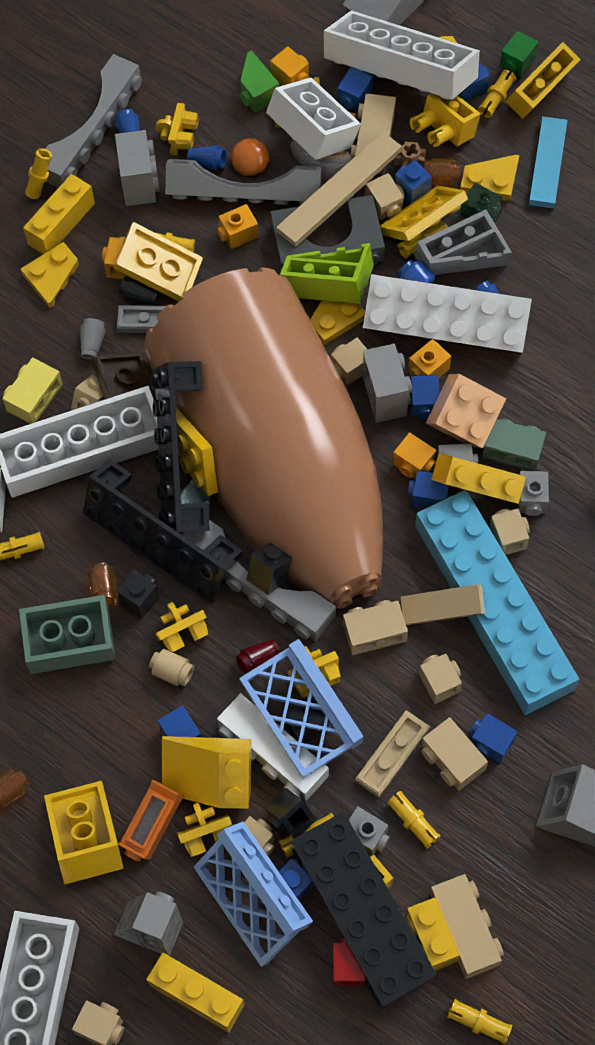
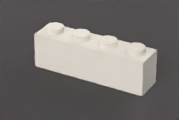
M241 693L217 718L218 727L220 728L218 732L223 738L251 739V761L256 759L263 765L262 770L268 777L273 780L278 778L285 784L284 789L287 788L305 802L329 777V768L324 765L305 778H302L258 708ZM283 730L282 734L286 740L298 742ZM290 746L296 754L297 747ZM300 748L298 759L304 768L316 762V757L311 752Z

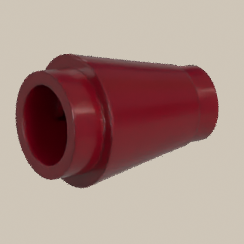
M270 639L240 650V654L236 656V662L245 675L278 655L280 650L276 642Z

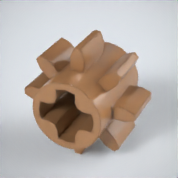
M405 141V144L402 146V152L395 157V166L400 165L402 167L416 160L424 168L426 150H420L418 142Z

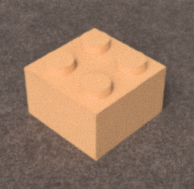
M449 374L426 424L464 444H472V448H483L506 398L461 374Z

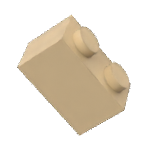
M384 600L375 604L374 607L367 609L357 607L349 610L347 614H343V627L352 656L407 642L408 630L399 601L391 602L390 600Z
M450 717L422 738L421 747L423 749L421 752L430 764L435 762L441 770L440 775L450 787L454 785L458 791L477 778L487 768L488 761Z

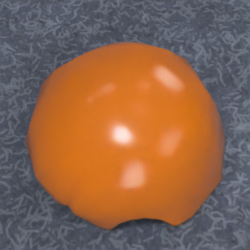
M246 138L238 142L233 148L231 162L234 169L241 175L254 176L266 170L267 164L270 162V155L263 142L255 138Z

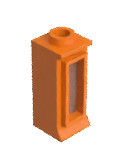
M152 780L126 833L118 844L125 848L123 854L140 862L141 858L150 860L184 795L167 788L158 781Z

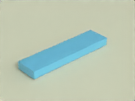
M542 116L529 205L547 208L555 207L567 120Z

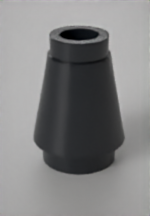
M127 275L124 276L119 288V294L123 295L124 299L150 303L152 305L156 303L159 291Z

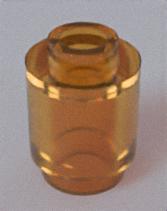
M432 158V160H426L425 170L432 176L431 184L455 185V180L460 181L461 165H456L457 159Z
M104 562L94 564L87 572L91 597L105 595L108 606L113 605L117 602L118 596L115 568Z
M11 767L0 774V806H3V808L27 793L25 786L29 782L20 769L15 772Z

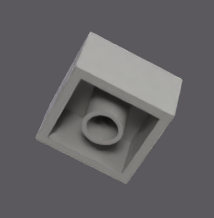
M146 130L115 134L126 206L156 202L155 192L160 191L153 141L147 140Z
M395 344L363 350L362 378L375 423L407 416L408 405H411V380L409 376H404V357L402 353H397Z

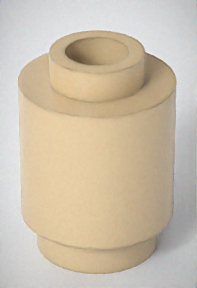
M162 649L160 653L155 652L149 664V667L152 668L153 676L175 686L179 684L186 686L194 671V665L190 664L188 659L166 649Z

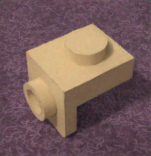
M89 376L75 388L71 406L72 410L105 400L96 376Z

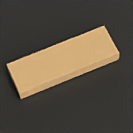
M479 584L401 596L402 614L406 625L485 614L483 588Z
M406 710L355 778V782L380 798L419 745L422 738L427 734L430 726Z

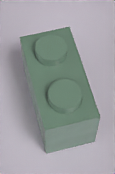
M496 419L485 442L482 458L528 471H536L546 432L541 431L535 426L515 424L509 419Z

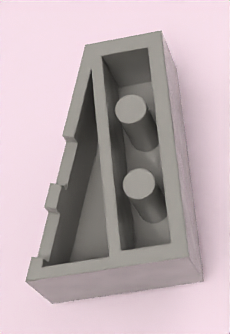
M484 210L418 241L414 256L417 260H421L435 275L506 266L512 252L487 210Z
M157 891L156 895L146 892L129 900L114 932V936L159 954L165 953L170 956L183 925L177 904L173 903L174 898Z

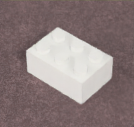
M312 78L276 87L266 111L315 160L350 149L361 125L359 121Z

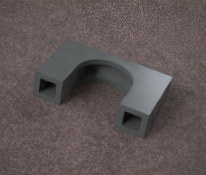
M373 195L347 200V216L351 233L345 241L331 247L314 245L306 238L294 247L277 233L276 227L293 213L296 207L271 211V226L280 270H282L288 255L320 251L321 254L337 252V248L345 247V250L362 248L361 244L370 243L373 264L384 261L385 246Z

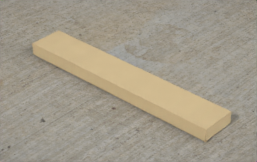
M382 132L276 227L277 233L294 247L299 245L400 154L402 146Z

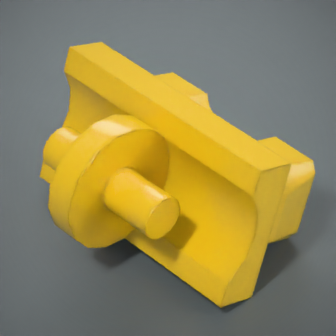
M177 103L174 118L166 115L165 119H160L156 122L155 129L161 134L160 138L162 140H167L168 138V143L171 144L170 155L177 156L179 149L189 150L193 147V133L183 131L184 129H197L199 123L198 113L186 111L184 103Z
M171 602L167 604L169 613L161 616L163 624L174 620L175 624L155 634L158 642L162 640L168 651L174 652L185 646L178 633L179 631L188 628L194 641L208 635L207 626L204 621L207 617L204 611L201 610L182 620L181 616L190 612L187 605L176 608L174 603Z
M304 646L329 685L332 686L339 683L341 676L339 672V658L336 652L333 651L322 656L320 649L310 653L307 646ZM293 669L287 671L289 677L292 676ZM296 672L295 678L301 680L298 673ZM293 683V687H296L303 698L309 696V690L306 686Z
M199 803L193 804L195 813L186 816L185 820L187 825L199 822V825L177 833L180 843H184L191 857L206 852L201 836L212 832L216 843L219 840L217 837L219 833L232 825L228 814L205 822L206 818L215 815L213 807L201 811Z

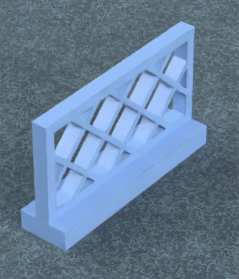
M299 639L291 643L289 648L239 678V681L302 778H305L350 748L353 749L363 742L364 736ZM288 658L293 666L292 676L286 677L274 674L276 665ZM272 667L271 673L265 672ZM296 672L298 673L301 680L295 678ZM257 676L270 678L266 693L255 691L249 681ZM273 679L290 682L287 697L270 694ZM293 683L307 687L309 690L307 702L290 698ZM312 696L317 702V704L311 703ZM259 697L265 698L264 705ZM269 699L286 702L282 717L273 716L268 713L266 708ZM289 703L306 707L303 722L286 718ZM309 708L323 711L325 715L323 726L306 723ZM274 721L281 722L280 730ZM328 721L330 722L333 728L327 727ZM284 723L302 727L298 742L285 739L282 734ZM305 728L322 731L319 747L302 743ZM325 732L337 734L344 744L335 750L323 748ZM290 746L297 747L296 754ZM300 748L318 751L316 762L304 768L298 759ZM321 752L327 753L326 756L320 759Z
M244 822L223 829L217 836L219 840L199 860L194 869L262 967L268 964L301 930L306 929L313 920ZM224 847L232 857V861L224 859ZM209 862L216 864V877H213L206 867ZM224 866L232 868L233 882L225 880ZM241 871L248 880L249 885L241 884ZM225 887L233 889V902L229 901L226 897ZM241 891L249 893L250 906L242 905ZM258 896L266 906L267 911L258 909ZM242 912L250 914V927L246 926L243 922ZM259 916L267 918V931L259 930ZM275 921L284 932V936L276 934ZM259 937L267 939L268 952L266 954L259 945Z

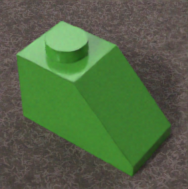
M252 50L248 52L240 81V98L244 105H249L256 113L269 106L274 89L279 87V83Z

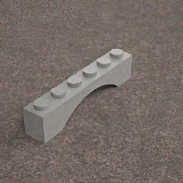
M115 54L111 56L101 70L102 92L98 106L92 116L72 135L49 144L45 148L52 153L47 183L59 188L70 174L77 176V171L82 164L87 163L92 150L101 143L108 127L113 126L116 120L115 115L127 106L132 93L139 89L142 82L139 65Z
M169 159L166 163L165 194L172 195L174 199H187V196H197L198 200L207 201L213 200V197H223V201L236 202L238 198H246L251 203H263L264 199L274 200L275 204H289V201H299V204L302 205L321 188L322 167L296 165L287 173L272 180L260 183H239L217 177L205 170L195 160Z
M210 520V531L185 532L182 535L203 550L219 535L225 538L223 529ZM238 561L223 575V579L226 580L227 585L236 592L241 590L249 596V600L259 608L264 606L270 610L271 615L277 621L283 624L287 622L293 626L294 631L303 639L307 640L310 638L317 642L336 617V606L314 591H293L277 588L267 595L246 580L248 571Z

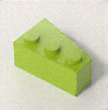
M370 243L361 244L362 248L345 250V247L337 248V252L321 254L320 251L288 255L280 276L285 275L298 298L361 304L374 266Z

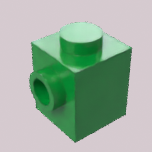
M517 31L501 51L500 67L504 70H509V73H514V75L521 78L536 58L538 41Z

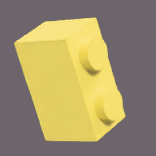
M32 357L27 365L25 364L21 367L18 378L13 385H9L4 391L2 399L6 411L30 424L35 423L63 385L60 372Z

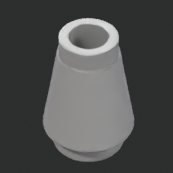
M87 318L80 325L82 358L92 360L93 356H97L106 333L103 321Z

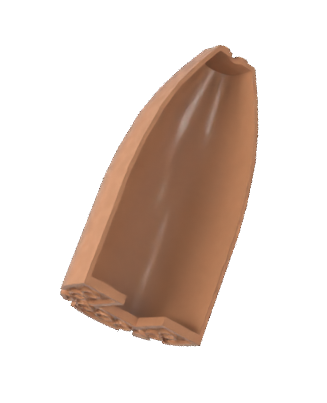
M261 267L257 272H249L247 268L229 271L195 285L182 293L184 299L176 305H167L156 317L158 323L154 328L148 329L144 344L147 362L152 372H155L156 367L167 362L201 361L202 390L175 391V401L177 409L212 446L218 492L214 496L245 540L255 550L261 549L271 542L292 557L287 580L301 591H314L338 609L350 605L353 602L352 597L362 595L364 598L374 595L381 588L383 555L382 502L376 467L361 421L349 393L291 283L285 275H278L274 269Z

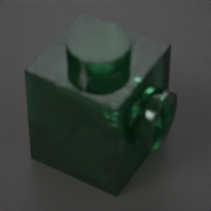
M475 182L466 194L468 200L461 204L460 215L469 218L481 211L487 210L493 222H496L502 213V208H500L502 197Z

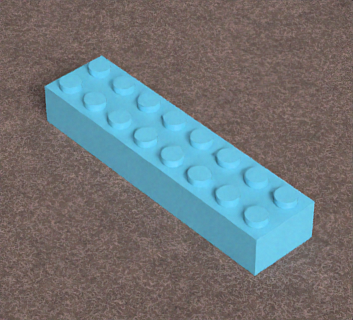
M467 490L417 512L415 527L451 589L477 584L482 585L485 614L467 617L524 715L575 691L579 677Z

